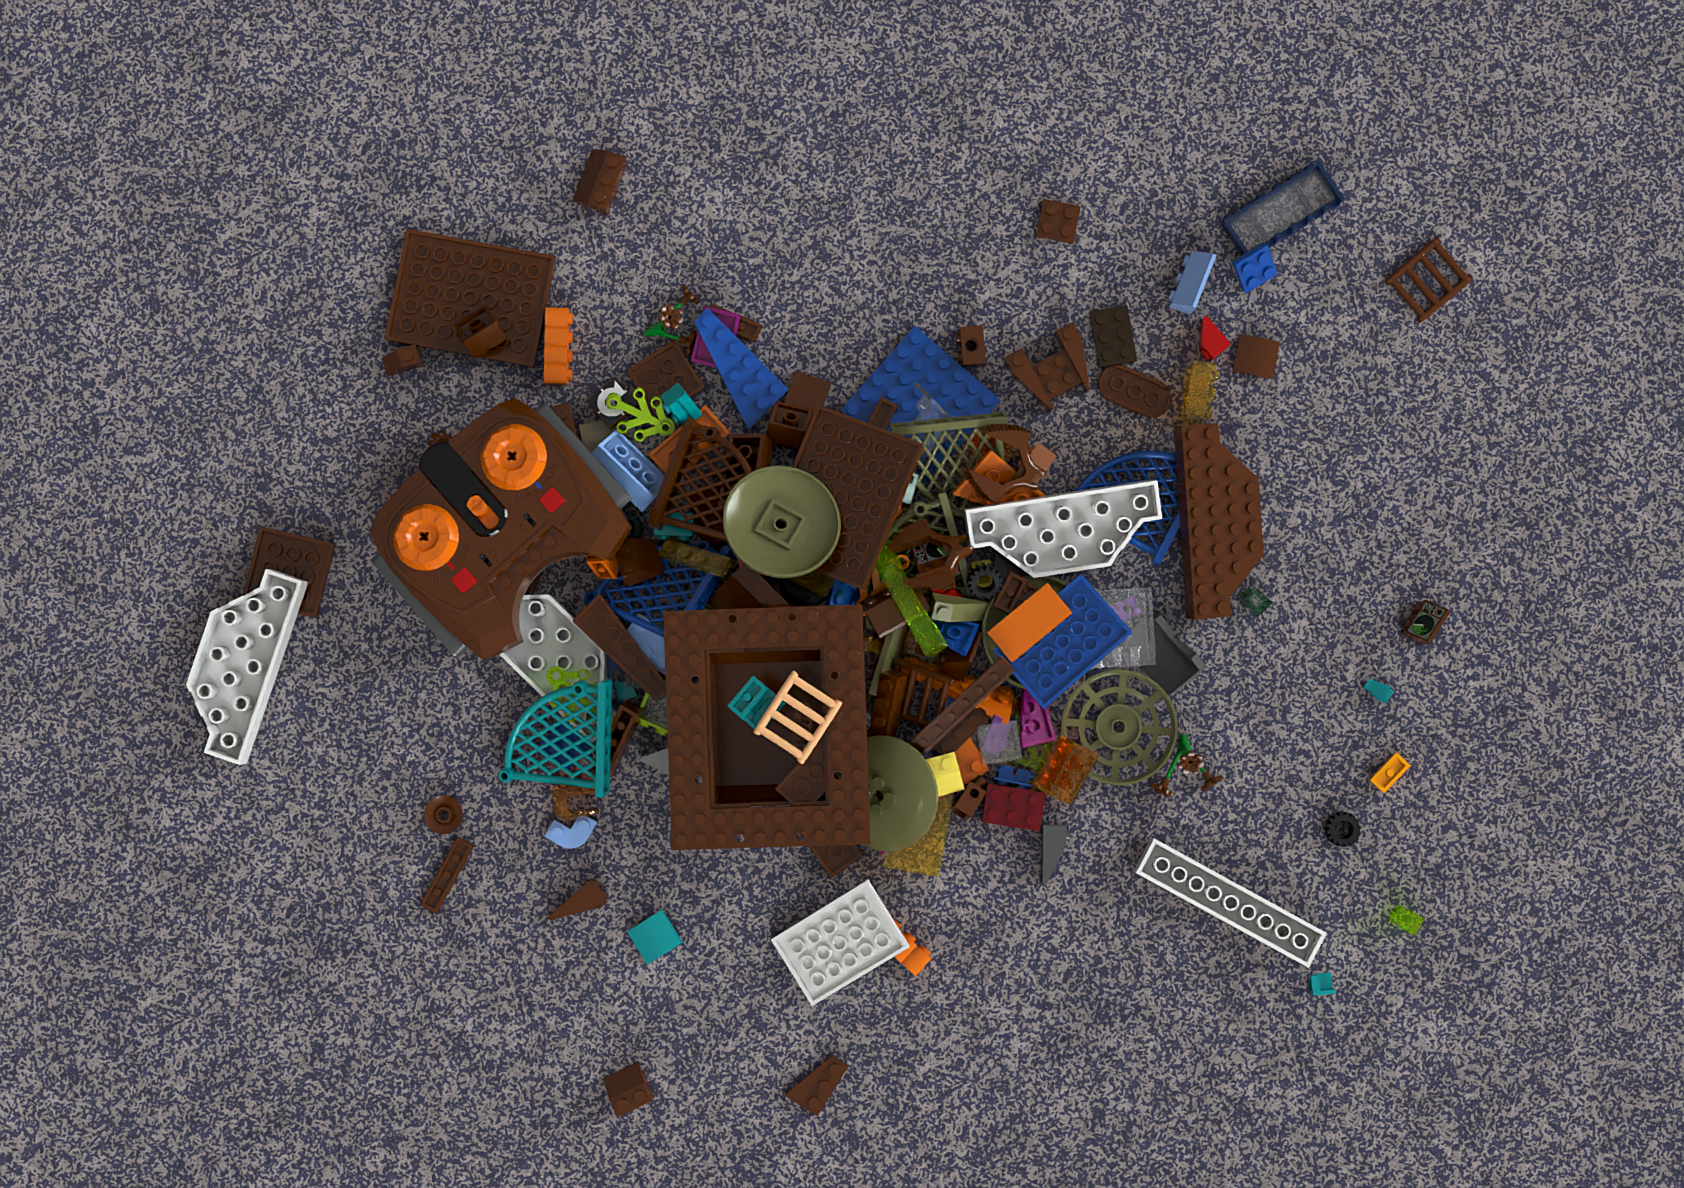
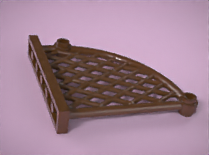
M687 417L647 523L660 531L663 525L667 524L727 540L723 531L712 529L710 526L719 523L723 525V518L718 513V511L724 509L726 503L723 497L728 496L733 489L729 482L740 481L752 472L747 460L731 442L721 436L718 429L715 427L701 429V425L694 418ZM706 441L710 448L701 450L697 444ZM694 447L697 450V452L691 454L692 449ZM725 447L730 453L722 455L718 449ZM714 451L718 457L709 460L705 453ZM701 455L705 461L696 464L692 458ZM734 456L739 463L730 465L726 459ZM689 461L692 466L686 467L687 462ZM722 461L726 467L717 469L713 463ZM709 465L713 471L704 474L700 467ZM741 466L744 473L738 475L734 468ZM695 469L699 476L690 478L686 472ZM730 470L734 477L725 479L721 473ZM683 475L687 480L680 482ZM717 475L721 481L712 484L707 477ZM703 479L707 486L698 488L694 482ZM690 483L694 490L685 492L681 486ZM724 484L729 490L719 493L715 487ZM678 489L681 494L675 496ZM711 489L715 495L706 498L702 491ZM698 493L702 500L693 502L689 496ZM685 498L689 504L680 507L675 500ZM719 499L723 505L714 508L710 501ZM706 503L710 509L701 512L697 505ZM671 504H673V505L675 506V508L669 510ZM692 507L697 513L687 516L683 510ZM679 512L685 520L682 521L667 516ZM714 513L718 519L709 522L705 515ZM700 517L706 526L693 524L689 521Z

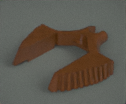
M1014 424L982 426L979 429L980 431L1018 448L1021 464L1014 478L1005 480L1002 484L962 465L961 471L964 472L965 479L969 481V484H972L971 486L974 487V490H977L976 492L982 498H986L987 501L996 505L1007 491L1015 488L1025 487L1038 490L1040 487L1032 483V477L1035 474L1046 477V472L1037 466L1030 456L1028 444L1032 432Z
M925 518L909 524L908 527H905L906 529H903L900 534L896 535L897 537L891 540V544L888 545V551L894 554L928 542L944 548L948 557L944 566L917 574L916 577L903 581L904 584L910 587L925 588V590H928V588L929 590L955 589L956 582L953 571L960 559L972 554L974 551L973 546H960V544L968 541L969 537L962 534L950 537L936 533L927 524Z

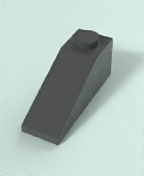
M1041 825L1042 884H1047L1066 847V841L1070 840V830L1066 829V825Z

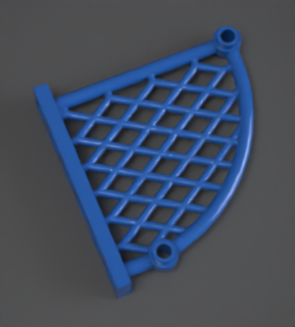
M1139 451L1113 458L1092 471L1075 491L1150 480L1145 471L1154 470L1159 477L1154 480H1157L1158 483L1162 482L1166 491H1159V495H1169L1173 503L1164 504L1160 498L1161 508L1167 517L1145 521L1155 522L1159 530L1150 531L1146 523L1143 522L1141 525L1145 531L1134 532L1128 543L1153 555L1151 563L1157 566L1161 563L1180 527L1179 510L1174 518L1167 510V508L1172 507L1179 508V503L1174 494H1178V490H1171L1167 482H1177V474L1174 471L1176 468V455L1162 451ZM1147 458L1152 466L1142 467L1138 459ZM1152 458L1163 459L1166 465L1156 466ZM1134 460L1137 467L1128 468L1125 462ZM1168 460L1174 461L1175 464L1171 465ZM1121 464L1123 467L1113 469L1114 466ZM1169 469L1173 477L1164 478L1159 470ZM1140 471L1144 479L1135 480L1131 472ZM1126 472L1130 480L1120 481L1116 473ZM1111 473L1115 482H1106L1102 474ZM1097 477H1099L1101 483H1092ZM1160 521H1172L1168 531L1164 530ZM1148 535L1154 546L1148 545L1135 538V536ZM1153 535H1165L1160 545L1157 544Z
M700 541L698 544L670 543L658 545L657 549L661 563L666 568L663 574H669L673 581L663 582L660 575L656 576L658 583L649 584L648 580H645L642 585L634 584L621 587L618 580H624L622 576H617V579H602L594 591L585 594L584 602L588 605L598 594L604 592L610 601L607 604L616 616L664 637V629L653 624L655 622H663L664 617L653 618L650 611L659 610L663 616L664 609L673 608L674 611H679L678 608L685 607L683 611L702 610L735 555L730 547L724 545L720 552L712 549L707 541ZM671 551L674 557L665 558L662 552ZM676 551H686L688 555L678 556ZM709 556L715 558L713 563ZM696 558H705L708 564L699 565ZM691 559L694 564L691 567H685L681 561ZM677 561L680 568L671 569L667 562ZM701 569L709 570L707 571L706 575H704ZM697 570L700 577L691 578L687 571ZM683 572L687 579L677 580L674 573ZM611 581H614L617 588H605ZM701 581L698 588H696L694 582ZM689 583L693 590L683 591L680 584ZM675 585L679 592L669 593L666 586ZM661 586L664 593L655 594L652 587ZM647 588L650 595L641 596L638 589ZM633 590L637 597L627 598L624 591ZM620 592L623 599L613 600L610 593ZM693 594L689 601L686 595ZM682 596L685 603L675 604L672 597ZM667 597L670 605L661 606L658 598ZM653 599L657 606L647 607L644 600ZM639 601L643 608L633 609L630 602ZM626 603L630 612L628 613L615 607L613 604ZM645 612L650 621L643 620L633 615V613Z

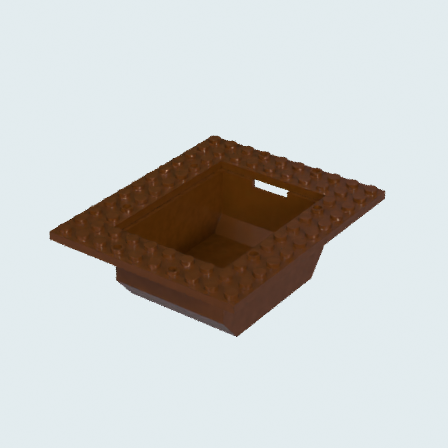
M862 604L663 611L672 850L871 844ZM791 613H794L796 615V619L794 621H791L789 619V615ZM731 615L736 616V622H730L729 618ZM796 671L798 677L833 700L842 701L840 709L823 733L825 793L817 801L789 802L775 790L777 785L799 761L794 759L791 753L765 736L754 734V729L728 707V704L752 676L759 679L777 695L791 672ZM832 672L838 673L837 679L831 678ZM694 676H697L699 678V682L697 684H694L692 682V678ZM794 683L787 693L801 703L807 702L811 704L813 711L822 717H825L831 708ZM786 703L779 713L794 722L795 708ZM802 713V720L797 719V723L805 722L809 724V720H805L806 715ZM773 718L765 728L792 744L793 731ZM814 720L812 721V734L820 725ZM795 739V743L799 742L798 749L803 751V743L807 744L808 740L800 741ZM835 772H840L842 777L836 779L834 776ZM696 776L702 777L701 783L696 782ZM751 806H772V807H751ZM802 833L804 839L799 840L797 834ZM743 835L744 841H738L737 836Z

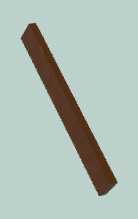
M1001 656L908 743L918 750L922 756L925 755L1006 680L1015 669Z

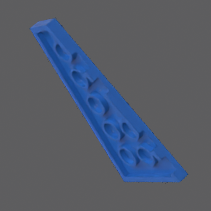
M707 308L694 323L749 430L789 389Z

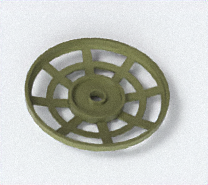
M1113 669L1089 677L1072 692L1063 710L1061 734L1068 756L1084 774L1105 784L1130 785L1148 779L1166 764L1176 745L1178 721L1171 699L1155 681L1135 671ZM1120 675L1119 687H1110L1095 693L1089 686L1090 683L1100 678ZM1127 677H1135L1146 682L1156 692L1147 698L1140 692L1126 687ZM1083 690L1090 699L1084 705L1079 719L1068 718L1073 701ZM1118 692L1117 704L1106 706L1100 699V697L1106 694ZM1126 693L1136 696L1142 703L1135 709L1125 705ZM1161 697L1165 701L1170 713L1171 728L1160 727L1158 714L1153 703ZM1094 703L1101 711L1097 720H1085L1089 708ZM1147 708L1152 715L1153 726L1142 725L1139 715ZM1115 722H1123L1124 730L1122 732L1114 731L1113 725ZM1067 726L1078 727L1080 740L1085 748L1077 757L1072 751L1068 740ZM1084 727L1096 728L1098 739L1091 745L1088 744L1085 737ZM1141 733L1153 734L1149 745L1143 750L1137 743ZM1158 736H1170L1166 752L1155 764L1148 755L1155 747ZM1104 744L1108 748L1113 749L1112 760L1101 757L1095 751ZM1131 747L1138 755L1130 760L1120 761V750ZM1091 756L1098 762L1111 766V777H1103L1092 772L1082 762ZM1143 761L1149 768L1148 771L1136 777L1118 779L1119 767H1127Z

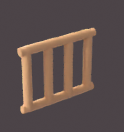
M792 671L758 722L753 733L765 736L797 757V761L803 764L840 709L842 701L833 700L799 678L796 671ZM793 683L831 707L825 717H822L787 694ZM782 700L820 724L814 734L776 711ZM771 717L809 741L803 751L765 728Z

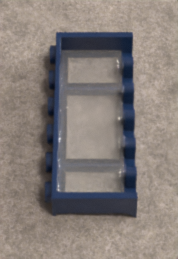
M1320 161L1316 164H1313V162L1303 168V172L1299 174L1297 172L1293 173L1287 178L1288 181L1285 183H1277L1271 188L1272 191L1267 194L1265 192L1259 194L1251 204L1246 202L1239 208L1238 212H1230L1223 217L1224 220L1221 227H1223L1241 256L1263 242L1270 249L1342 204L1345 198Z

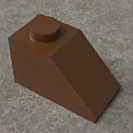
M415 344L396 349L382 358L388 377L424 366L420 349Z

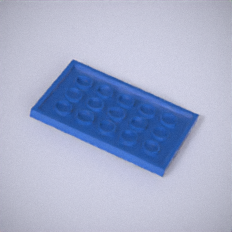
M1082 574L1057 594L1071 610L1072 614L1014 662H1011L998 646L993 649L999 658L1003 656L1015 669L1013 675L1043 709L1133 633Z

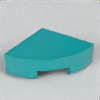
M614 682L618 701L638 697L636 691L629 684Z

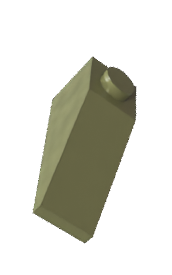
M932 593L929 602L931 611L928 613L931 619L945 622L982 621L988 607V602Z

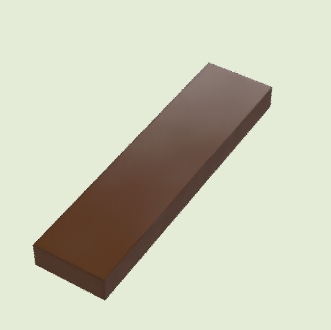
M457 836L422 899L421 906L438 914L475 845Z

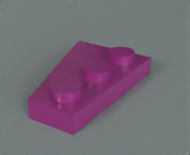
M1021 689L1020 749L1056 741L1048 707L1043 709L1026 689Z

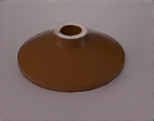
M438 796L427 804L424 811V819L428 828L433 832L449 834L460 826L463 819V810L456 799L450 796ZM443 811L448 813L447 818L442 817Z

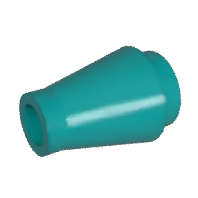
M1370 678L1363 687L1380 703L1382 701L1385 704L1394 692L1390 689V686Z

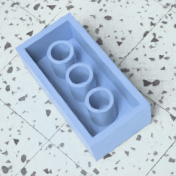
M639 613L636 615L643 620L650 621ZM631 623L627 630L656 670L666 675L664 637Z

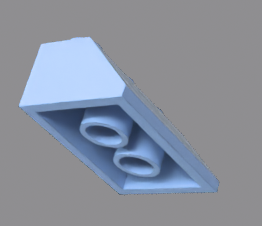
M1192 251L1189 256H1185L1182 263L1184 270L1182 273H1178L1175 283L1178 284L1175 291H1171L1168 301L1171 302L1170 308L1188 315L1192 314L1198 304L1217 256L1216 254Z

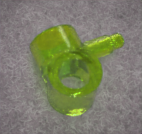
M1399 904L1393 909L1389 917L1390 922L1413 936L1417 934L1425 920Z

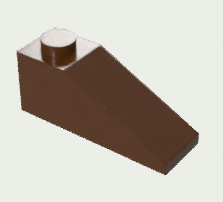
M593 878L547 918L553 920L589 911L595 907L599 910L607 903L605 899L609 895Z

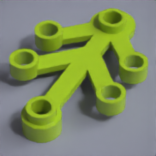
M638 387L633 393L634 398L638 400L641 410L623 402L618 393L613 392L607 396L606 405L610 409L619 408L637 417L628 421H619L617 424L618 432L626 433L629 428L645 423L654 425L644 430L637 429L635 431L634 438L639 442L643 441L645 437L656 433L668 436L674 432L675 423L671 418L666 417L661 397L654 396L651 399V406L656 409L658 418L650 413L643 388ZM641 391L643 395L638 397L636 392ZM614 399L617 401V404L612 405L610 401ZM657 399L660 401V404L655 405L653 401ZM624 424L626 428L622 430L619 428V425ZM667 424L669 428L665 430L662 428V425ZM641 432L644 436L639 438L636 434Z

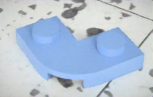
M580 812L572 828L554 820L544 837L564 848H577L588 840L597 821Z

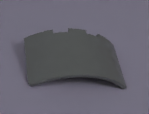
M1152 610L1130 629L1133 633L1122 642V645L1140 667L1169 696L1176 694L1207 668L1196 652L1184 641L1181 643L1177 637H1174L1176 636L1174 630L1162 615L1155 610Z

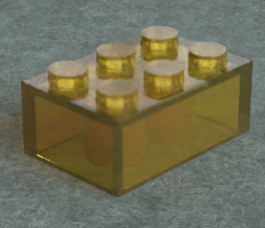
M1193 360L1188 366L1179 422L1198 425L1204 424L1208 419H1211L1213 407H1210L1211 400H1214L1216 393L1213 384L1214 381H1217L1219 370L1216 369L1217 364Z

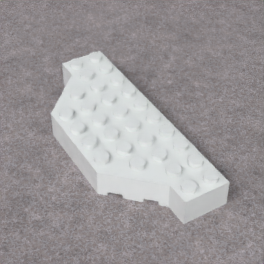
M1154 479L998 503L997 505L989 504L963 508L966 533L969 537L968 546H973L974 548L991 546L1033 578L1111 566L1117 555L1123 550L1132 538L1131 536L1143 522L1162 519L1158 482Z
M265 569L259 588L210 612L186 683L210 734L204 753L238 765L247 764L308 581L273 569Z
M524 595L519 612V625L523 643L499 655L541 696L560 688L573 686L578 680H585L589 685L598 686V682L607 679V654L573 623L575 617L552 595ZM589 693L597 699V694ZM565 695L556 698L561 703L570 700ZM586 696L578 700L585 706L593 702ZM553 701L548 702L554 708L558 706ZM574 702L566 706L573 712L581 709ZM597 705L590 708L595 714H597ZM612 708L611 724H612V722H613V720H614V717H615V715H616V713H617L613 708ZM563 709L558 711L563 717L569 715ZM586 711L578 715L584 721L592 718ZM575 718L568 720L573 727L581 724ZM596 720L590 723L589 725H591L593 728L597 730ZM586 727L577 730L584 736L592 733ZM596 736L589 739L594 744L596 743Z

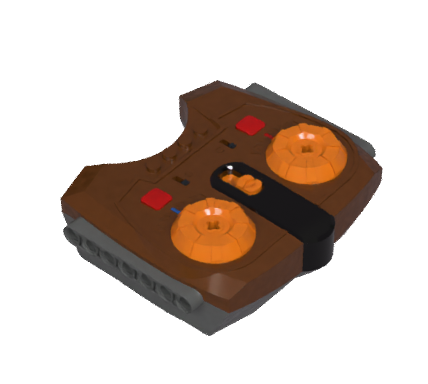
M512 398L497 404L483 413L449 442L436 443L423 453L419 462V469L385 503L370 527L369 531L379 551L370 560L454 657L459 658L469 648L481 659L487 661L523 643L519 625L520 605L526 590L544 569L562 558L576 555L598 557L609 562L613 560L632 529L622 511V508L632 497L544 401L533 410L523 402Z

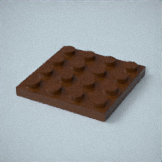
M260 526L243 596L260 587L265 569H273L308 581L298 614L318 618L336 544Z

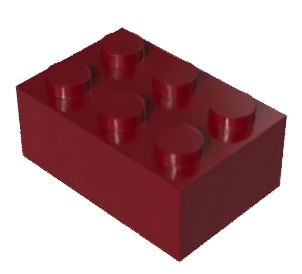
M986 784L981 822L1040 831L1045 792Z

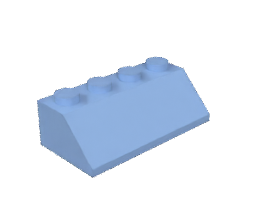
M616 429L595 448L592 454L632 497L630 501L643 512L656 499L665 475Z

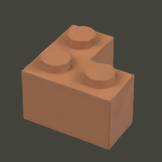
M1040 443L1036 447L1032 445L1029 449L1033 462L1044 469L1045 472L1057 457V455ZM1021 460L1019 461V463L1017 464V466H1016V468H1015L1016 471L1018 470V468H1019V466H1020V464H1021ZM1033 475L1032 483L1036 485L1043 475Z

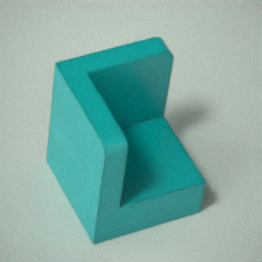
M1330 972L1307 974L1309 994L1313 996L1336 994V989L1332 986Z

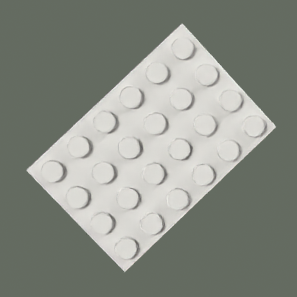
M869 880L856 886L771 939L812 1006L910 947Z

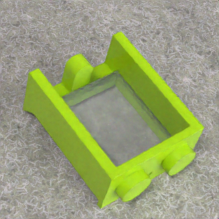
M646 693L640 705L645 710L638 724L646 728L650 725L656 728L655 732L666 736V733L668 734L666 693L657 702Z

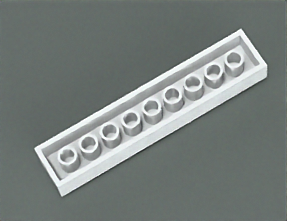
M1154 838L1149 840L1133 870L1136 874L1308 968L1327 934Z

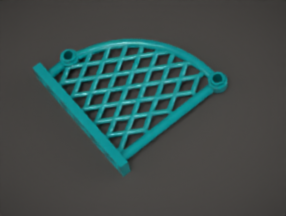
M603 679L598 682V686L589 685L585 680H578L573 686L549 692L532 703L520 716L510 733L504 755V767L499 771V779L504 783L517 779L594 788L595 797L603 798L610 793L612 679ZM589 693L597 694V699ZM565 695L570 700L561 703L556 698ZM586 696L593 702L585 706L578 700ZM553 701L558 706L550 710L544 704ZM574 702L581 709L573 712L566 706ZM597 705V714L591 711L590 708ZM541 707L546 713L538 716L534 712ZM563 709L569 715L562 719L555 712ZM586 711L592 718L584 721L578 715ZM551 715L557 722L550 725L543 719ZM530 716L535 718L529 722H526ZM575 718L581 724L573 728L566 721ZM596 720L597 730L593 728L591 725H589L590 723ZM539 721L546 728L538 731L531 725ZM563 724L569 730L561 734L555 727ZM586 727L592 733L584 736L577 730ZM528 728L535 734L526 737L520 731ZM550 730L557 737L549 740L543 734ZM574 733L581 739L573 743L566 736ZM518 736L521 739H523L522 741L515 744ZM596 736V745L589 739ZM540 737L546 743L537 746L531 740ZM562 739L568 746L561 749L554 743ZM586 742L592 748L583 751L577 745ZM528 743L534 749L526 752L520 746ZM550 745L557 752L549 755L543 749ZM574 748L580 754L572 758L566 751ZM516 749L522 756L512 759L513 750ZM596 751V760L588 754ZM539 752L546 758L537 761L531 755ZM562 754L568 761L561 764L554 758ZM585 757L592 763L584 767L577 760ZM528 758L534 764L525 767L519 761ZM550 760L557 767L549 770L542 764ZM515 763L518 767L524 770V772H516L515 769L511 767V764ZM573 763L580 769L572 773L566 766ZM596 766V775L588 769ZM539 767L547 775L532 774L529 771ZM561 769L570 778L552 776V774ZM585 772L593 780L575 779V776Z

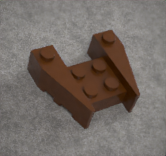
M1073 322L1056 330L1054 333L1062 349L1061 351L1032 366L1022 348L1004 358L1011 376L1048 412H1051L1054 408L1050 400L1079 385L1082 386L1085 394L1090 390L1082 338Z

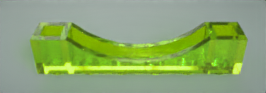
M885 544L876 568L923 653L926 656H933L948 647L940 630L920 604L912 588L903 583L904 580H907L902 563L897 554L892 553L888 549V545Z

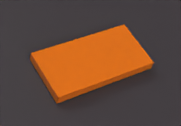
M706 405L700 409L702 416L696 421L701 425V429L715 427L724 438L731 434ZM683 425L648 454L664 474H666L683 430ZM706 441L697 444L701 450L710 448ZM694 447L692 449L691 454L697 452V450ZM699 455L692 459L697 464L702 457ZM688 461L686 467L692 466Z
M1047 583L987 633L1008 659L1014 662L1070 616L1072 612Z

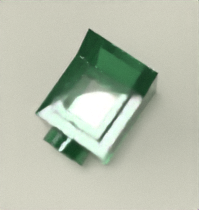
M1248 587L1241 594L1243 598L1240 602L1255 617L1260 616L1273 603L1257 587L1252 589Z

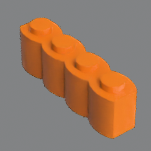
M545 308V385H569V381H572V369H569V362L573 361V352L569 350L570 343H573V332H570V324H573L574 317L573 313H570L569 308Z
M893 918L894 922L900 930L902 926ZM901 931L910 947L894 957L916 976L931 960L929 956L931 952L923 945L919 947L915 943L916 938L909 932L905 934Z

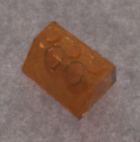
M1061 734L1033 786L1049 796L1072 805L1099 754Z

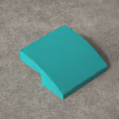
M752 676L728 704V707L755 729L776 694L759 679ZM783 700L776 711L779 712L786 704Z
M660 910L627 931L647 965L683 943L663 910Z

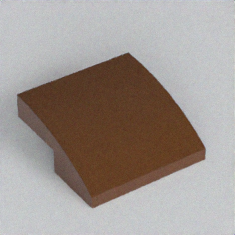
M1240 334L1233 372L1273 380L1280 342Z
M1010 572L993 606L1009 615L1040 588L1029 583L1027 579Z

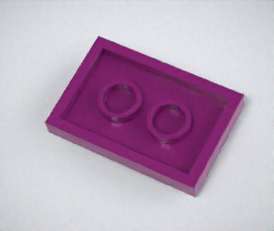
M708 306L703 307V312L708 308L737 336L741 320L740 314ZM698 331L691 362L717 368Z

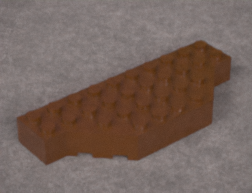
M1219 423L1174 426L1186 619L1231 616L1230 596L1264 556L1259 478L1220 443Z

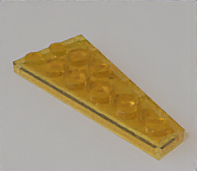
M954 793L938 797L936 816L928 832L915 844L902 850L889 852L881 865L882 867L939 877Z

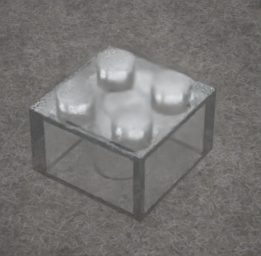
M1009 720L1008 725L1002 721L976 725L980 758L983 765L1022 759L1016 720Z

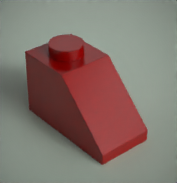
M1206 315L1200 322L1199 349L1201 351L1199 352L1205 360L1209 359L1212 362L1231 343Z

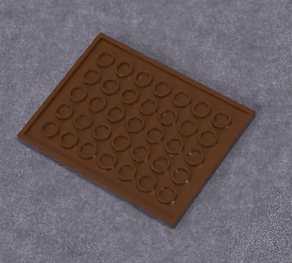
M407 229L385 340L472 356L454 325L487 305L507 339L478 358L535 368L556 256Z
M817 404L792 467L811 474L827 487L839 509L841 530L834 551L826 562L814 571L866 591L925 446L924 444ZM777 521L775 523L776 527L779 529H784L786 527L785 523L782 521Z

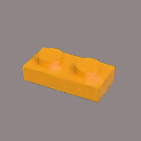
M1395 752L1374 773L1369 781L1382 793H1385L1411 765Z

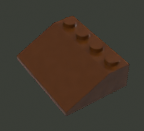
M745 564L707 601L714 610L793 607L759 572L754 571ZM791 613L789 615V619L791 621H794L796 619V615L794 613ZM735 615L730 616V622H736Z

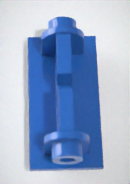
M996 766L995 773L999 775L994 777V779L998 780L997 784L1009 786V782L1016 783L1017 788L1027 790L1028 786L1032 787V784H1029V780L1033 781L1035 773H1031V770L1018 769L1017 775H1013V767Z

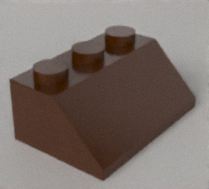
M592 149L572 202L608 215L628 164L626 157L607 150Z
M911 575L900 579L899 582L885 587L882 591L868 596L865 600L859 602L862 604L867 620L880 638L931 611L921 590L903 583L904 580L912 578Z

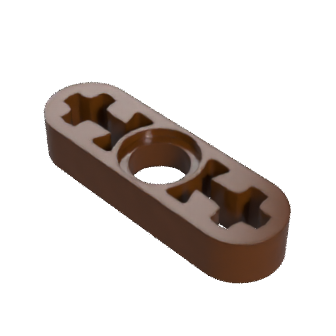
M802 702V704L813 710L811 704ZM795 709L794 722L799 726L807 727L808 732L811 733L813 720L805 716V720H809V724L805 722L797 723V719L802 720V713ZM793 731L792 745L796 748H799V742L795 743V739H798L800 741H804L806 739L798 736L797 733Z

